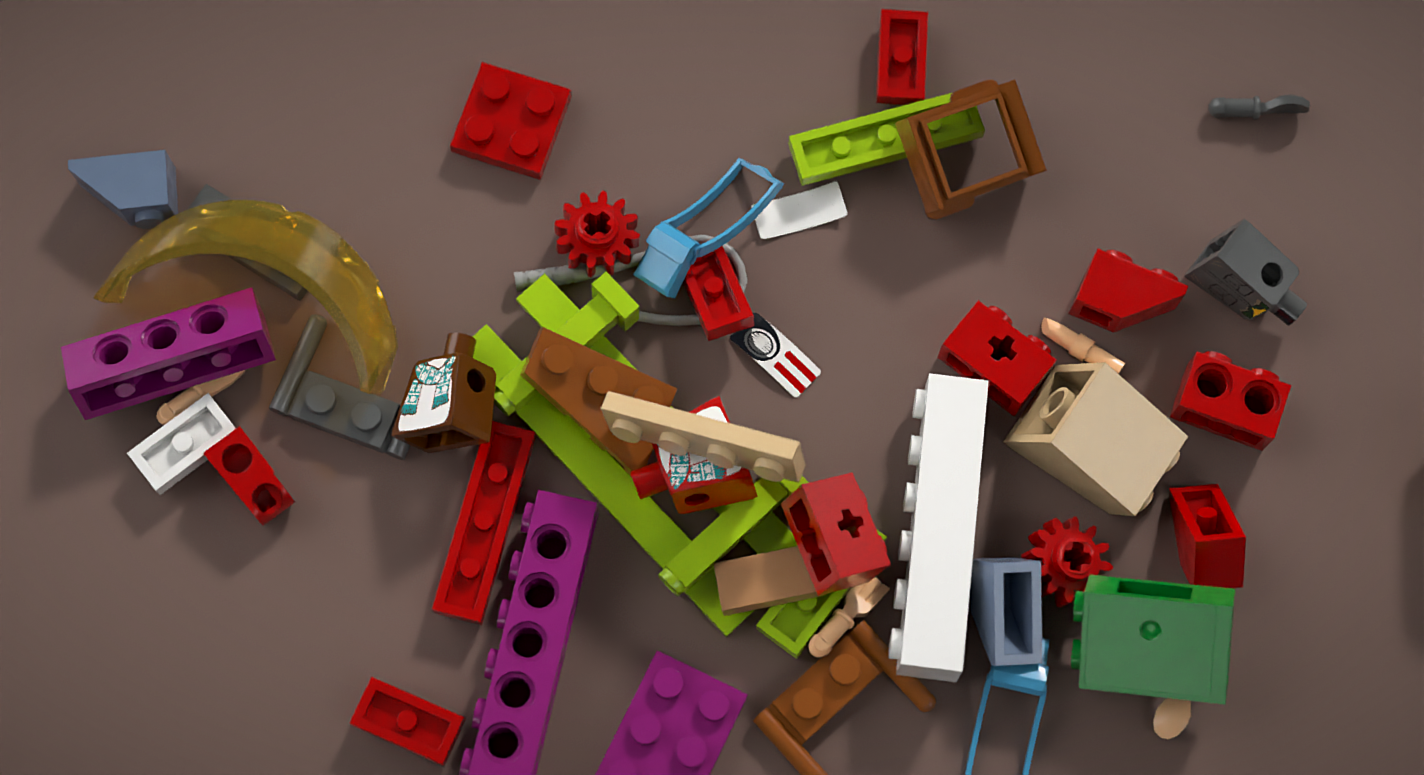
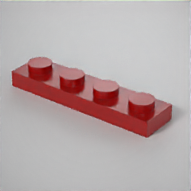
M492 421L489 443L480 444L432 606L433 613L478 625L483 624L535 443L536 434L534 431Z

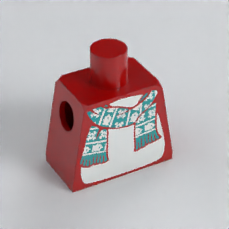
M720 396L707 401L689 412L730 423ZM654 443L651 444L658 461L630 471L640 500L669 489L677 512L681 514L747 501L758 497L749 469L736 465L730 469L722 468L709 462L706 457L686 453L684 456L674 455L666 452L658 444Z

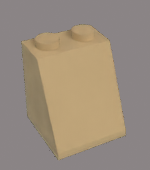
M1106 362L1055 365L1003 442L1012 450L1108 514L1136 516L1138 512L1145 509L1151 502L1154 495L1153 489L1163 474L1177 463L1180 457L1179 450L1188 436Z

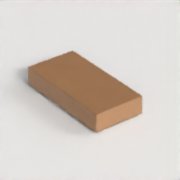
M798 546L713 563L721 609L724 616L820 597L817 595Z

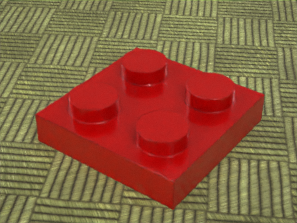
M482 62L450 143L451 152L541 180L572 98L571 89Z

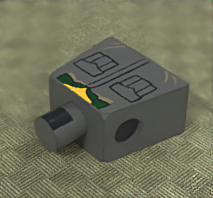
M1245 218L1210 240L1184 275L1192 283L1247 320H1252L1270 311L1289 326L1297 320L1307 306L1303 299L1289 289L1299 275L1298 267Z

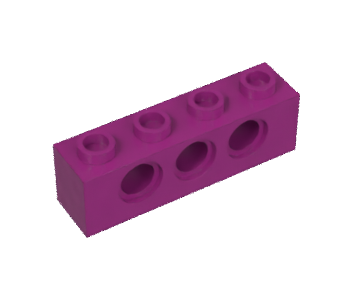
M252 287L61 347L67 388L84 420L276 360L266 318Z

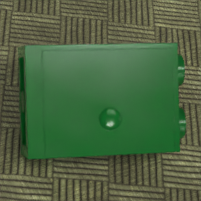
M1090 575L1085 591H1076L1073 619L1074 622H1082V639L1073 640L1071 669L1080 670L1079 688L1226 705L1235 589Z

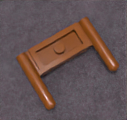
M863 620L848 635L841 639L832 648L830 653L821 657L767 708L760 712L753 719V722L801 775H828L802 745L883 671L921 712L931 711L936 705V698L917 677L896 675L897 659L888 658L889 646Z

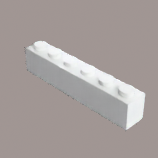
M929 373L924 390L916 389L913 418L921 419L920 436L911 435L908 465L916 466L915 483H906L903 512L912 513L910 531L902 530L898 553V560L907 561L905 579L896 580L893 609L902 610L900 629L892 628L888 653V658L897 659L896 675L957 682L963 671L988 380Z

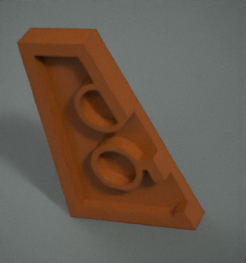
M544 327L538 331L520 374L564 416L568 415L591 436L590 439L603 451L606 450L624 466L623 469L630 476V471L647 465L653 451V446L650 442L639 440L638 443L626 442L610 432L601 410L608 391L666 407L671 406L677 388Z

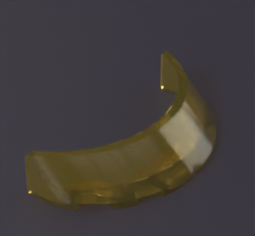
M257 200L218 201L196 206L168 218L147 232L125 253L94 295L95 300L103 303H122L131 277L152 265L187 255H232L260 262L284 273L308 290L323 305L336 322L349 346L358 373L360 391L368 394L383 393L398 349L396 327L392 324L386 300L378 285L379 281L368 263L362 260L339 233L320 220L301 211L290 212L283 205Z

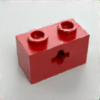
M979 300L943 342L937 357L963 378L988 380L987 396L1014 417L1049 375L1057 359L1050 355V348L1041 339L1033 335L1026 337L1012 326L1011 318L1004 311L993 305L987 307ZM1000 349L1004 350L1007 356L1002 357L999 361L991 357L992 353L995 354Z
M853 472L802 484L781 503L818 596L868 583L891 565L887 556L886 544L876 530L868 510L866 496L859 489Z

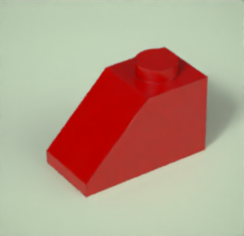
M1218 483L1169 488V500L1180 565L1189 584L1230 589L1243 588L1246 536Z

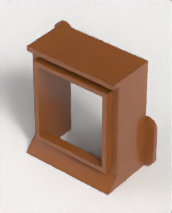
M988 79L959 89L951 94L950 103L895 123L925 207V214L929 219L937 220L970 208L974 204L976 196L1047 171L1015 79L1000 85L995 80ZM995 99L1018 168L951 192L927 124Z

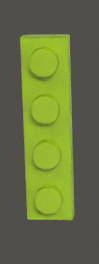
M952 93L789 136L788 144L801 185L815 183L907 158L895 123L950 103L949 99ZM977 106L927 124L936 150L982 138L985 132Z

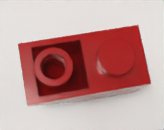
M1097 248L1068 314L1108 331L1116 332L1175 310L1185 296L1189 286L1178 282V278L1166 270L1157 268L1149 270L1133 263L1132 258L1125 253L1116 250L1103 251Z

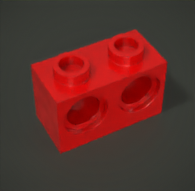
M1197 351L1186 365L1169 418L1263 451L1275 439L1292 385L1279 381L1278 375L1269 370L1261 368L1248 370L1232 364V360L1224 354L1213 351L1204 353ZM1207 380L1213 383L1217 388L1218 397L1205 396L1199 390L1197 381ZM1250 396L1260 400L1264 406L1265 413L1259 415L1251 412L1245 404V397Z

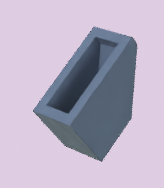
M166 150L68 160V169L79 185L129 225H135L142 229H156L164 226L165 222L179 221L176 167Z
M1017 557L973 559L970 582V611L990 664L993 666L1042 664L1041 561Z

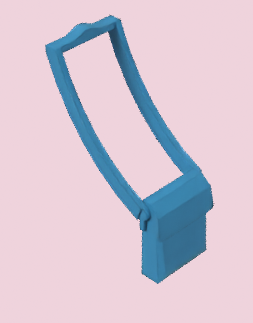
M738 158L729 171L701 199L676 216L654 227L646 239L649 245L633 275L666 297L676 298L685 276L696 258L713 252L743 231L769 205L782 189L784 183L774 178L767 168L752 165L746 160ZM744 166L773 183L764 196L739 221L720 235L703 244L698 243L676 229L716 199Z
M1042 638V664L991 665L980 700L965 775H971L991 685L1039 696L1022 775H1029L1036 736L1047 696L1046 681L1049 667L1046 665L1050 639Z

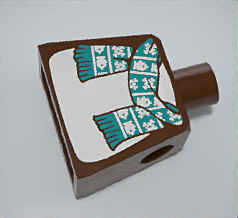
M449 333L442 356L420 360L414 365L391 437L427 453L489 443L496 373L492 367L473 358L477 342L474 337L464 333Z

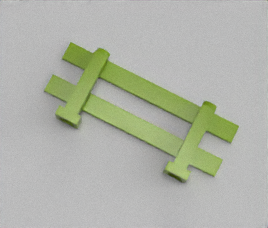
M604 272L591 284L593 299L580 310L545 273L516 298V302L541 328H547L636 369L604 335L616 324L624 332L627 331L639 320L640 306L607 272ZM487 324L472 336L477 341L473 358L492 367L496 373L494 395L496 406L507 416L515 412L535 432L536 436L660 566L662 571L658 574V577L674 595L679 597L684 592L725 637L755 611L751 610L724 616L721 609L713 563L721 560L741 540L756 554L798 546L793 533L772 511L802 484L809 483L802 475L799 483L787 479L774 482L761 477L754 483L758 497L714 507L713 509L720 516L691 541L651 497L640 500L632 477L606 450L603 451L590 439L591 436L568 415L564 416L520 375L527 357L521 361Z

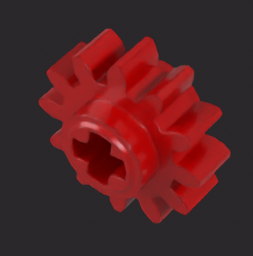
M602 191L598 196L597 202H590L589 196L582 192L580 193L579 208H575L569 203L563 205L564 219L556 220L554 228L555 234L560 237L556 241L557 254H567L570 252L568 268L571 270L575 269L583 262L586 264L588 277H593L596 267L603 265L604 270L611 276L614 275L616 259L623 264L629 265L631 263L632 253L630 249L639 247L640 234L634 231L638 223L637 214H627L624 216L625 199H619L614 205H609L607 193Z
M1076 516L1069 518L1063 523L1058 518H1053L1044 523L1043 530L1039 529L1028 536L1029 541L1036 548L1030 549L1021 555L1023 559L1041 561V598L1055 592L1057 607L1065 606L1071 603L1072 600L1075 601L1076 591H1085L1090 575H1101L1113 569L1112 564L1100 559V554L1109 549V544L1099 543L1095 545L1092 538L1096 535L1097 527L1093 525L1083 531H1079L1080 524Z

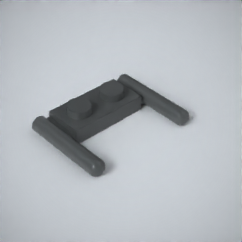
M318 314L311 315L274 394L269 409L277 414L289 416L293 420L381 453L385 452L394 458L405 460L411 445L391 437L400 409L399 403L316 372L307 371L327 327V321L323 316Z

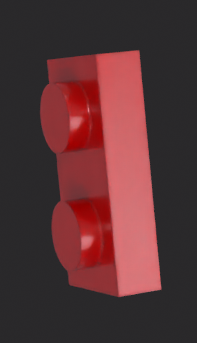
M881 9L876 103L908 105L925 100L928 12Z
M723 245L713 252L700 258L697 257L694 264H691L683 284L708 341L753 327L754 315Z
M371 676L349 724L445 767L466 719L459 714Z

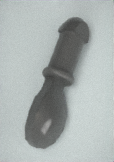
M1293 94L1280 95L1265 103L1260 102L1259 96H1254L1253 98L1219 97L1212 99L1208 105V111L1215 118L1252 117L1254 120L1259 119L1261 115L1271 113H1306L1310 110V101L1302 96Z

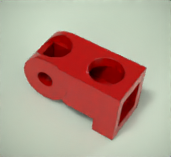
M240 426L203 452L262 526L295 503L294 499L275 476V471Z

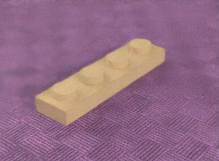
M608 391L601 406L610 432L626 442L638 443L639 440L658 444L663 450L674 455L684 456L686 453L706 457L709 462L722 468L730 469L736 465L753 470L758 476L774 482L787 479L799 483L805 468L804 457L800 442L610 391Z

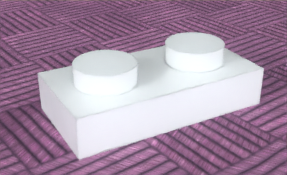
M207 393L127 452V454L156 492L161 495L208 459L203 452L236 428L210 394Z

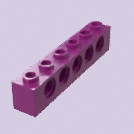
M538 490L535 504L526 503L520 529L521 532L527 533L523 552L515 550L509 570V580L516 582L511 600L503 599L499 609L496 628L503 630L499 649L491 648L488 654L484 678L491 679L487 699L478 698L472 719V728L479 729L475 748H466L459 775H537L599 516L597 502ZM549 538L561 539L566 544L564 553L556 559H546L539 554L541 544ZM537 586H547L555 592L553 601L544 608H534L527 603L529 592ZM534 634L543 640L540 652L530 658H524L516 654L515 645L517 641L524 635ZM515 683L525 684L531 691L528 702L519 708H511L503 703L505 690ZM501 733H511L518 738L516 752L511 757L505 759L494 757L491 753V744L494 738Z

